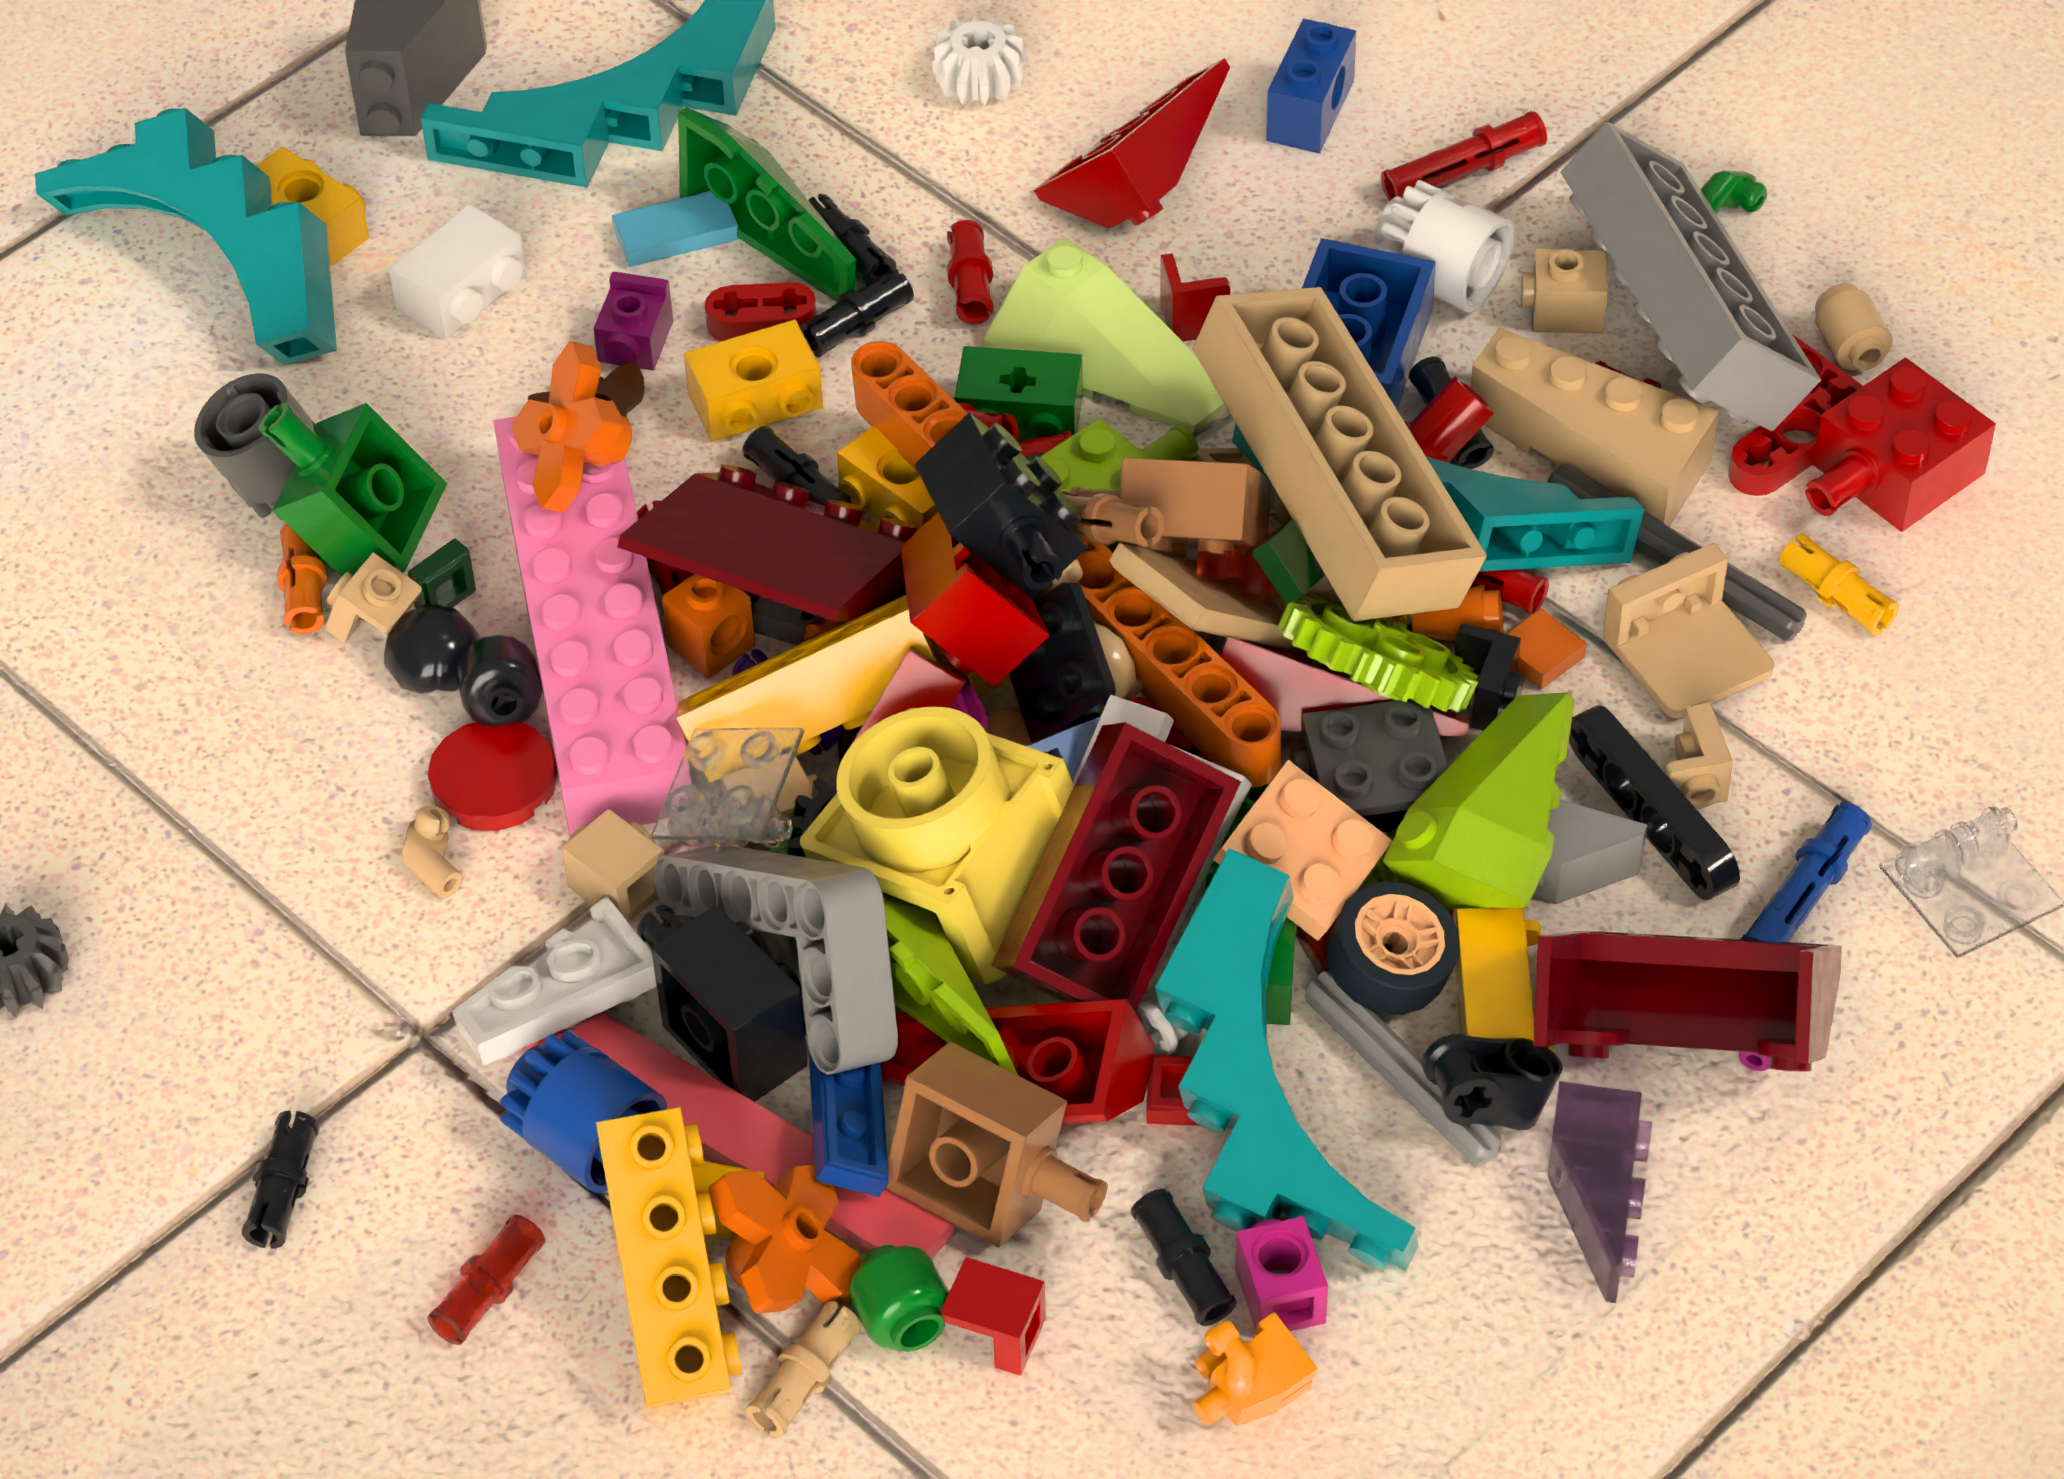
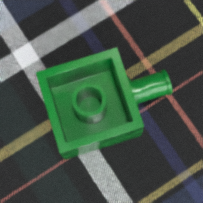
M283 402L281 406L279 404L274 406L261 420L258 427L259 432L267 436L294 464L293 471L272 511L341 577L346 572L354 575L372 553L378 555L400 572H405L446 488L447 482L367 403L317 422L314 429L293 411L289 403Z

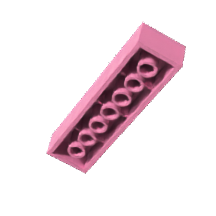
M517 416L493 420L501 473L569 836L579 827L593 822L607 809L613 811L629 824L635 822L640 825L697 815L691 766L684 733L677 720L678 705L647 559L644 556L617 547L620 535L638 521L625 457L618 464L609 463L603 467L584 463L581 490L566 511L560 513L544 509L539 506L532 486L539 455L519 450L512 431V423Z

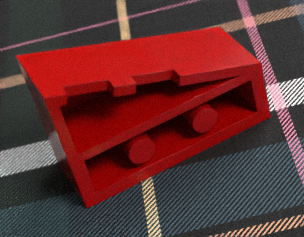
M939 512L900 547L910 623L939 644L946 658L962 674L968 676L974 671L995 687L1050 636L1031 597L951 536Z

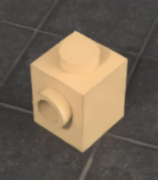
M1535 248L1533 272H1523L1521 281V308H1532V332L1603 334L1608 296L1606 251Z
M607 809L590 824L583 825L575 830L567 843L562 846L568 887L594 906L607 896L629 923L658 899L653 883V869H656L658 858L664 856V851L640 824L635 822L629 824L613 811Z

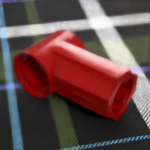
M1454 376L1412 422H1404L1425 456L1450 463L1449 461L1492 417L1494 412L1491 406L1467 383Z

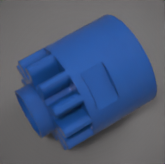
M567 1030L561 1039L550 1034L544 1044L533 1046L527 1050L511 1069L506 1083L507 1094L500 1100V1104L508 1109L501 1117V1122L595 1193L608 1191L596 1122L667 1110L666 1100L660 1093L571 1030Z

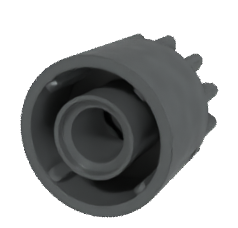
M256 373L239 377L227 383L208 399L196 419L194 437L198 447L221 475L229 481L236 493L249 507L253 508L260 518H266L272 512L293 471L294 463L267 436L259 432L258 427L261 420L274 406L278 404L281 406L283 402H287L292 406L293 411L312 429H314L316 424L277 377Z

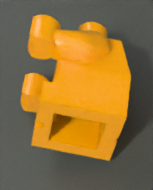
M1275 1312L1258 1323L1255 1334L1250 1342H1243L1237 1329L1231 1321H1222L1208 1330L1204 1336V1341L1209 1350L1197 1357L1195 1366L1206 1380H1209L1207 1386L1209 1391L1193 1401L1192 1406L1197 1416L1207 1426H1210L1225 1414H1227L1235 1426L1275 1414L1309 1390L1318 1368Z

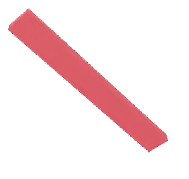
M600 1012L581 1021L572 1028L553 1034L561 1039L567 1030H571L660 1093L666 1100L667 1109L681 1107L683 1124L697 1123L703 1155L717 1164L765 1172V1180L775 1189L778 1178L793 1167L814 1165L813 1136L609 1015ZM546 1038L541 1039L524 1048L529 1050L533 1046L544 1044ZM834 1186L839 1203L825 1226L827 1230L867 1254L873 1249L884 1245H893L895 1247L907 1245L921 1248L931 1259L937 1255L955 1233L953 1223L886 1188L880 1197Z

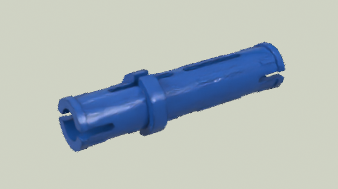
M1841 802L1833 808L1830 817L1815 838L1806 839L1796 851L1795 858L1797 863L1777 891L1771 896L1769 902L1747 933L1743 934L1740 939L1790 942L1828 886L1837 884L1844 877L1848 870L1847 859L1864 835H1867L1871 830V819L1864 810L1848 802Z

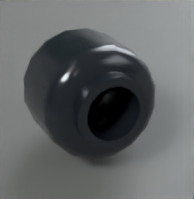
M494 635L483 637L472 643L460 656L456 670L462 706L472 720L485 726H501L516 722L522 723L529 719L536 711L543 691L536 658L526 644L514 637Z

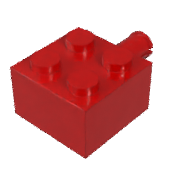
M1905 357L1821 414L1813 465L1824 474L1807 483L1808 489L1805 490L1807 500L1816 512L1823 516H1830L1842 505L1856 497L1899 531L1903 532L1985 474L1996 423Z

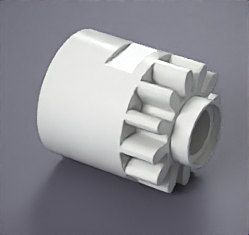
M1418 180L1414 188L1406 187L1403 198L1399 196L1394 197L1386 205L1378 220L1374 239L1378 245L1377 250L1436 261L1433 297L1468 313H1472L1488 300L1497 287L1512 252L1515 228L1513 222L1476 204L1468 203L1447 191Z

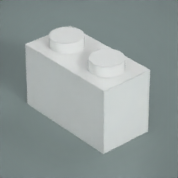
M471 204L388 267L396 310L444 340L452 336L465 324L474 321L479 313L503 294L513 290L526 277L520 234Z

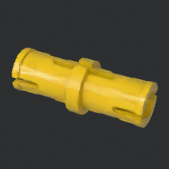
M1804 533L1796 536V541L1801 546L1797 545L1793 540L1786 545L1780 555V566L1789 570L1820 594L1817 596L1818 600L1827 607L1837 606L1858 621L1859 624L1874 636L1881 634L1882 627L1887 629L1894 621L1899 611V604L1859 576L1860 569L1850 561L1840 562Z

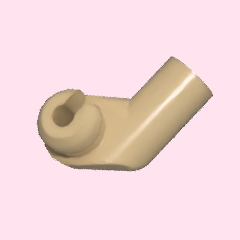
M425 806L418 810L415 820L411 821L407 828L402 848V860L405 866L437 896L447 898L458 890L463 880L462 874L444 858L449 839L447 831L451 821L449 815L442 808Z

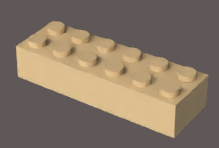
M1321 287L1216 296L1192 350L1294 523L1306 539L1307 545L1352 621L1459 608L1487 555Z

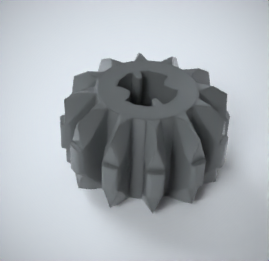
M5 903L0 913V1009L6 1006L7 1011L15 1018H17L21 1006L28 1003L43 1009L45 999L43 993L61 992L62 973L69 970L67 964L69 956L65 944L62 943L63 940L59 927L53 923L52 918L41 919L40 914L35 911L32 905L15 915L14 911Z

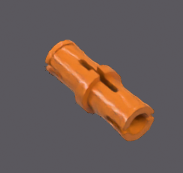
M285 524L280 530L283 558L277 569L278 586L284 592L285 626L289 625V630L293 633L311 634L318 631L324 624L321 595L322 590L327 584L326 567L320 561L319 555Z

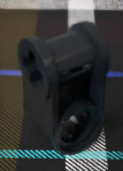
M1462 1033L1450 1034L1439 1038L1428 1047L1423 1054L1421 1062L1426 1078L1431 1083L1438 1085L1442 1093L1440 1101L1442 1110L1452 1123L1459 1125L1504 1126L1515 1130H1529L1535 1126L1563 1070L1562 1063L1557 1055L1547 1047L1533 1046V1040L1472 1037Z

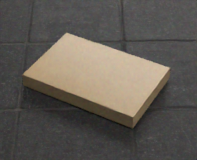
M1119 542L1109 560L1115 570L1192 630L1292 652L1302 651V649L1292 645L1293 640L1282 636L1283 630L1277 627L1284 611L1228 568Z

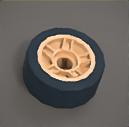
M1382 881L1364 886L1347 899L1326 942L1327 966L1337 986L1355 1003H1359L1377 1013L1396 1015L1421 1010L1439 996L1453 972L1460 954L1459 930L1448 909L1433 895L1408 883ZM1385 944L1393 946L1392 953L1384 947Z

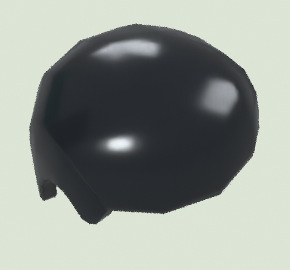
M425 604L405 613L388 633L385 643L384 665L403 689L420 694L435 690L454 692L459 688L456 670L460 656L469 645L481 638L473 625L455 608L439 604Z

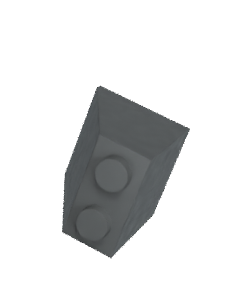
M355 0L345 55L360 136H416L422 130L421 116L427 104L443 105L486 54L487 43L480 0Z

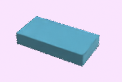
M711 191L612 215L613 230L629 267L739 240L737 237L738 224L729 204L720 201Z

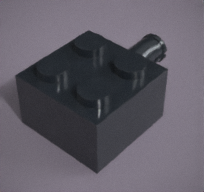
M969 412L915 463V466L949 534L1034 599L1043 589L1053 586L1052 581L1055 578L1059 580L1062 572L1088 548L1076 525L1081 520V516L1072 503L1058 492L1057 489L1062 485V481L1043 459L1036 456L1032 461H1029L1020 454L1022 451L1020 445L1005 428L998 423H994L988 428Z
M667 905L655 907V912L663 919L662 924L650 911L645 914L637 927V934L651 947L662 1026L710 1076L756 1102L807 1067L804 1039L807 1035L805 1022L802 1018L800 997H802L801 982L784 962L775 964L762 951L759 940L747 924L742 921L734 923L717 905H714L687 924H684Z

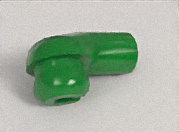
M1723 170L1716 172L1700 189L1716 214L1722 207L1737 208L1739 206L1747 212H1755L1762 207L1767 198L1765 185L1761 182H1756L1754 175L1741 171Z

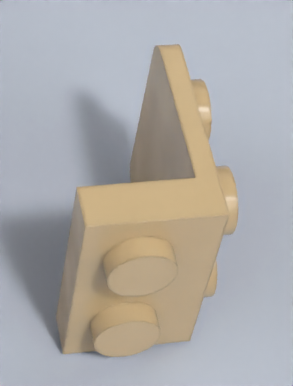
M1711 543L1691 553H1681L1664 565L1639 576L1626 577L1616 586L1608 589L1603 640L1668 717L1674 719L1685 717V708L1687 706L1709 702L1714 704L1769 679L1773 673V659L1722 601L1728 558L1715 543Z

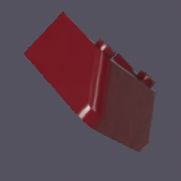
M1573 931L1538 936L1533 1046L1548 1047L1565 1043L1569 1044L1568 1056L1585 1058H1609V1046L1624 1044L1757 1052V1055L1770 1057V1069L1812 1071V1063L1825 1059L1827 1055L1841 974L1842 946L1601 931Z

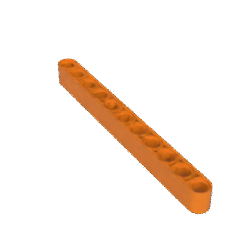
M885 341L870 342L859 347L851 357L857 411L871 426L874 425L896 447L897 452L918 472L915 463L968 413L901 348L893 343ZM1081 534L1088 548L1077 558L1083 571L1082 578L1077 583L1082 587L1092 618L1098 622L1097 624L1107 627L1124 641L1135 663L1136 679L1143 683L1141 693L1148 700L1156 704L1162 712L1167 713L1174 720L1173 724L1212 763L1245 776L1252 783L1251 787H1261L1270 783L1281 769V723L1277 711L1196 632L1115 570L1109 562L1113 552L1104 544L1093 543L1087 539L1086 535Z

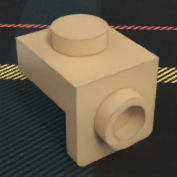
M372 553L354 575L346 572L331 590L326 602L333 606L324 630L343 643L349 639L364 620L382 633H389L419 598L422 588L418 583L375 553Z

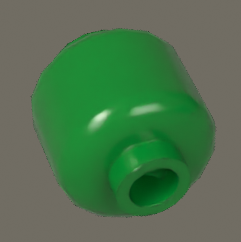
M893 1245L880 1246L870 1251L862 1259L860 1267L852 1277L848 1290L850 1302L868 1336L880 1347L898 1349L903 1352L917 1351L934 1342L945 1328V1322L942 1319V1307L950 1291L932 1259L921 1248L907 1245L897 1247Z

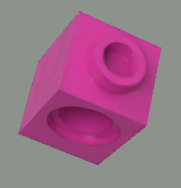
M1304 1216L1285 1221L1277 1219L1264 1220L1249 1229L1236 1231L1235 1271L1255 1330L1258 1323L1273 1312L1277 1314L1289 1331L1325 1324L1328 1284ZM1273 1269H1283L1289 1271L1290 1273L1274 1274L1269 1271Z

